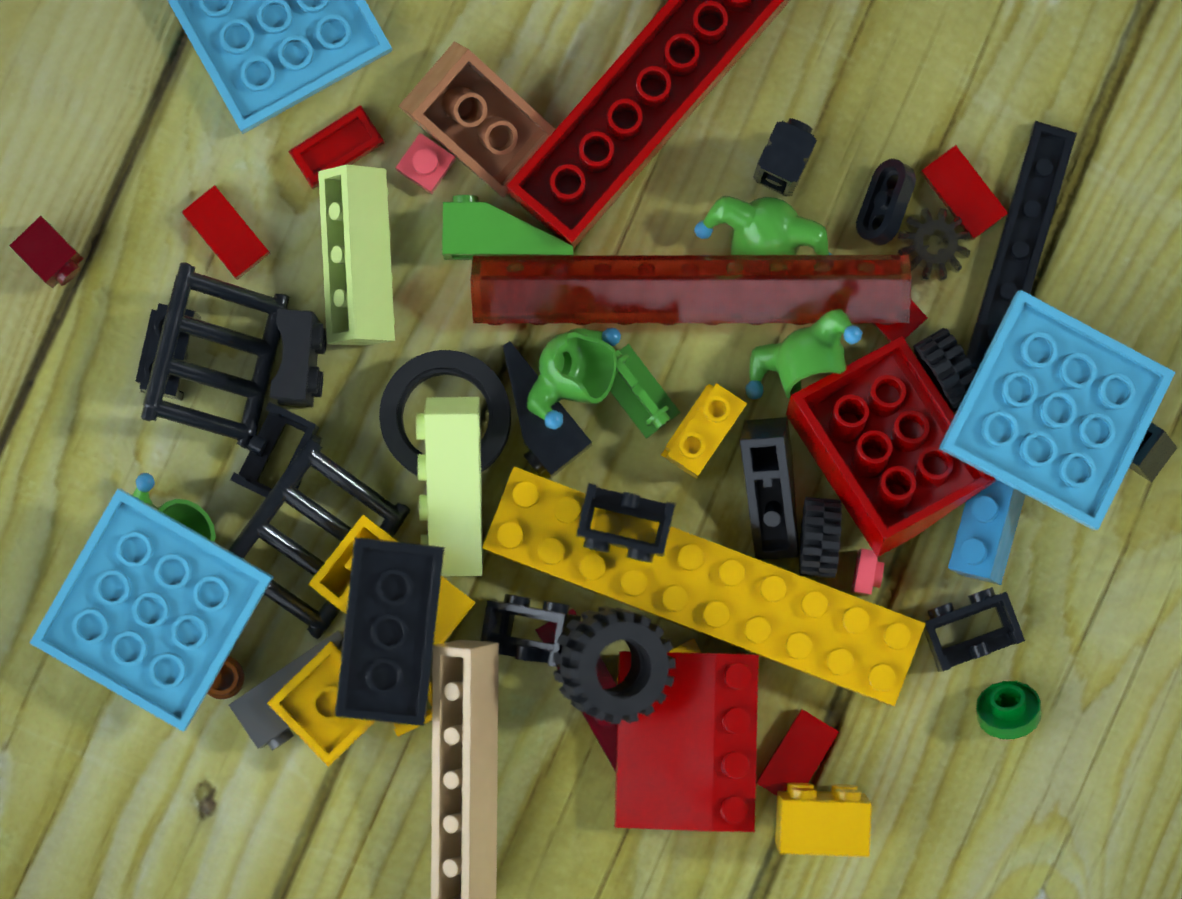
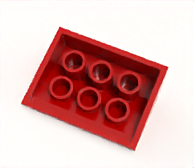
M903 336L846 365V371L843 373L833 372L792 394L785 415L877 557L914 538L996 481L995 478L939 449L955 415Z
M619 651L618 684L625 679L630 670V651ZM667 652L668 656L675 658L676 668L668 670V675L674 677L672 687L665 685L662 693L667 695L664 702L661 704L655 701L652 704L655 711L649 716L638 713L639 721L628 723L621 720V724H617L614 827L709 832H755L759 655Z

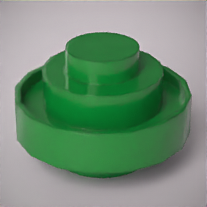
M1018 681L995 683L983 690L977 699V720L981 729L990 736L999 739H1017L1031 733L1041 721V700L1037 692L1028 684Z

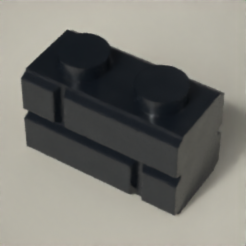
M789 118L788 122L776 123L757 163L753 176L756 183L786 197L793 195L817 142L814 137L815 135L811 134L813 129L809 125L793 118Z

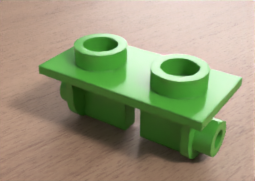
M627 344L621 350L615 351L617 359L616 375L610 392L647 439L681 412L631 346Z

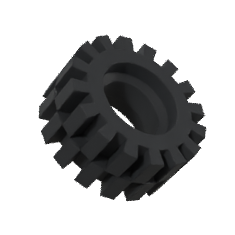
M944 327L913 345V350L918 361L952 412H956L976 374V370L972 368L970 359L966 357L961 345H958L956 338Z
M805 497L799 548L800 576L836 577L842 521L841 500Z

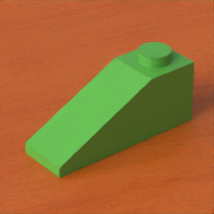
M455 195L453 196V202H443L442 254L444 260H574L572 245L487 202H479L478 196Z

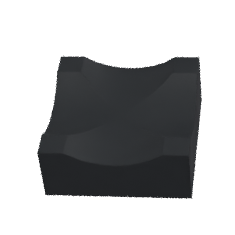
M277 309L276 324L282 336L283 356L280 368L271 381L270 397L278 399L277 403L279 405L313 407L314 397H321L323 390V372L317 367L318 354H325L326 328H323V323L320 322L313 311Z

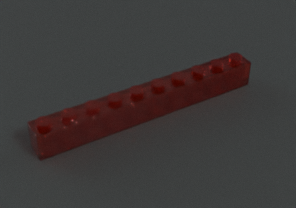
M910 255L473 256L470 285L473 323H487L489 325H502L504 323H530L533 325H545L547 323H574L576 325H588L591 323H617L620 325H631L634 323H661L663 325H675L677 323H704L707 325H718L721 323H748L750 325L791 323L794 325L816 323L824 314L835 309L844 311L851 323H879L882 325L910 323L912 283Z

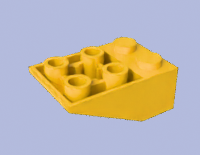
M364 515L360 517L308 584L345 614L347 611L355 537L398 542ZM441 576L433 646L443 644L475 604V601L443 576Z

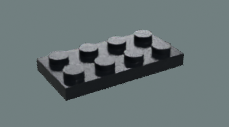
M355 537L335 717L419 726L425 725L444 547Z

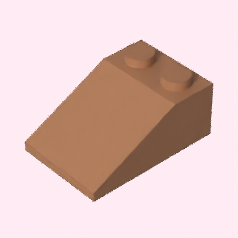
M455 41L398 106L431 137L503 198L507 194L506 185L556 130L474 53Z

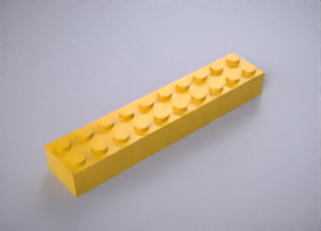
M513 466L482 549L484 551L889 706H895L926 623L670 526L664 556L654 555L653 563L627 558L628 549L611 545L609 553L584 548L585 539L576 537L586 494ZM595 508L590 529L655 544L659 523Z

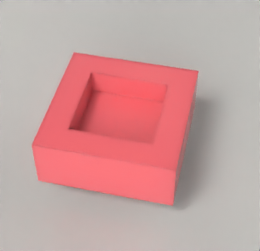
M419 133L395 168L396 171L432 195L455 162L456 157Z
M863 548L858 550L851 593L869 596L872 595L873 587L880 588L884 572V562L877 561L878 557L873 550Z

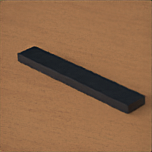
M1038 121L1033 123L966 353V357L970 359L971 366L976 372L1016 292L1022 290L1028 294L1031 293L1077 135L1076 132Z

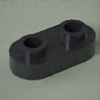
M888 159L877 167L871 178L856 221V229L860 237L874 245L880 246L887 244L896 236L916 184V175L910 166L898 159Z

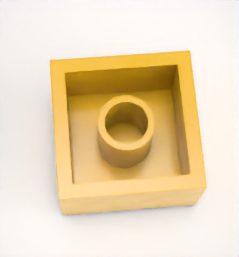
M787 783V791H778L775 843L779 853L870 857L872 803L865 793H861L858 790V786L833 784L831 785V792L817 791V789H814V784Z

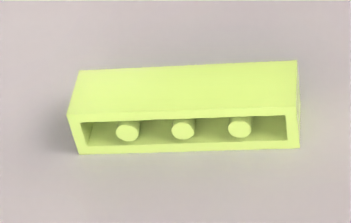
M342 165L318 171L327 344L369 346L395 341L386 168Z
M426 397L425 412L417 413L416 415L417 440H425L426 454H418V480H426L427 494L419 495L420 521H428V534H421L420 544L444 547L441 576H482L484 557L482 549L479 397Z

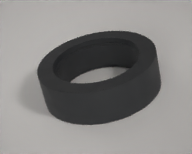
M431 351L409 360L391 377L383 392L380 403V428L389 451L404 468L418 476V454L423 453L411 444L406 435L403 423L405 404L412 391L425 380L440 375H453L464 378L474 384L487 402L489 420L486 432L481 440V473L488 469L502 453L511 429V407L505 388L498 376L481 360L459 351Z

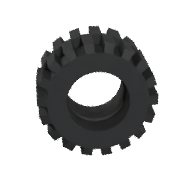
M604 606L598 607V612L587 610L581 613L583 621L579 622L573 619L567 625L571 632L568 636L560 634L557 643L563 645L561 653L554 652L553 662L560 665V669L553 671L555 681L563 684L559 689L563 697L571 700L570 704L576 709L611 724H621V720L628 723L639 721L638 713L649 716L655 711L652 704L655 701L662 704L666 699L667 695L662 693L665 685L672 687L674 677L668 675L670 668H676L675 658L667 655V652L673 649L670 640L661 637L664 631L658 625L650 623V619L616 607L614 609ZM624 640L631 653L630 670L621 683L615 687L603 689L598 682L596 674L599 656L613 642Z

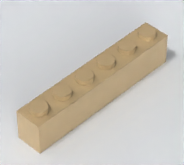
M460 639L433 646L431 899H496L499 643Z

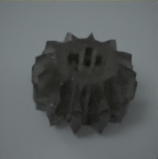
M928 208L922 209L920 212L922 224L916 218L910 216L905 223L911 232L900 231L897 236V240L910 245L899 249L897 252L899 258L910 256L913 258L905 270L911 273L918 265L923 267L920 274L922 281L929 279L932 269H934L937 279L940 282L944 281L947 278L946 267L954 273H958L962 269L960 262L955 257L964 259L970 255L969 249L958 245L968 241L970 233L964 231L956 234L954 231L961 224L962 219L956 217L950 224L944 222L947 210L943 208L938 211L936 220H933ZM932 235L940 238L938 245H944V248H940L936 254H931L927 251L929 245H923V241H928Z

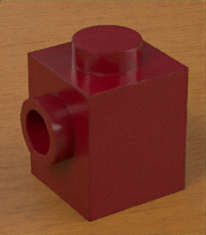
M41 215L9 245L51 288H54L58 283L64 286L70 282L80 271L78 264L84 259Z

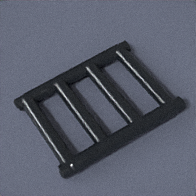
M181 262L174 281L148 382L141 419L156 421L157 417L236 439L237 445L247 449L258 428L281 337L280 330L276 324L277 309H287L290 297L286 294H274V297L214 279L196 273V267L191 266L189 263ZM194 290L267 313L268 318L262 339L184 315L190 291ZM180 332L257 355L252 381L173 358ZM172 375L247 397L241 423L163 401L168 376Z
M310 438L290 463L228 551L244 559L258 538H260L311 575L315 576L325 562L269 524L283 503L286 502L341 542L352 529L295 488L310 466L384 518L379 527L391 537L396 534L411 510L408 506L399 502L394 505L320 452L322 447L319 446L315 439ZM273 579L264 593L266 597L309 626L307 631L316 639L322 636L340 612L328 600L317 611Z

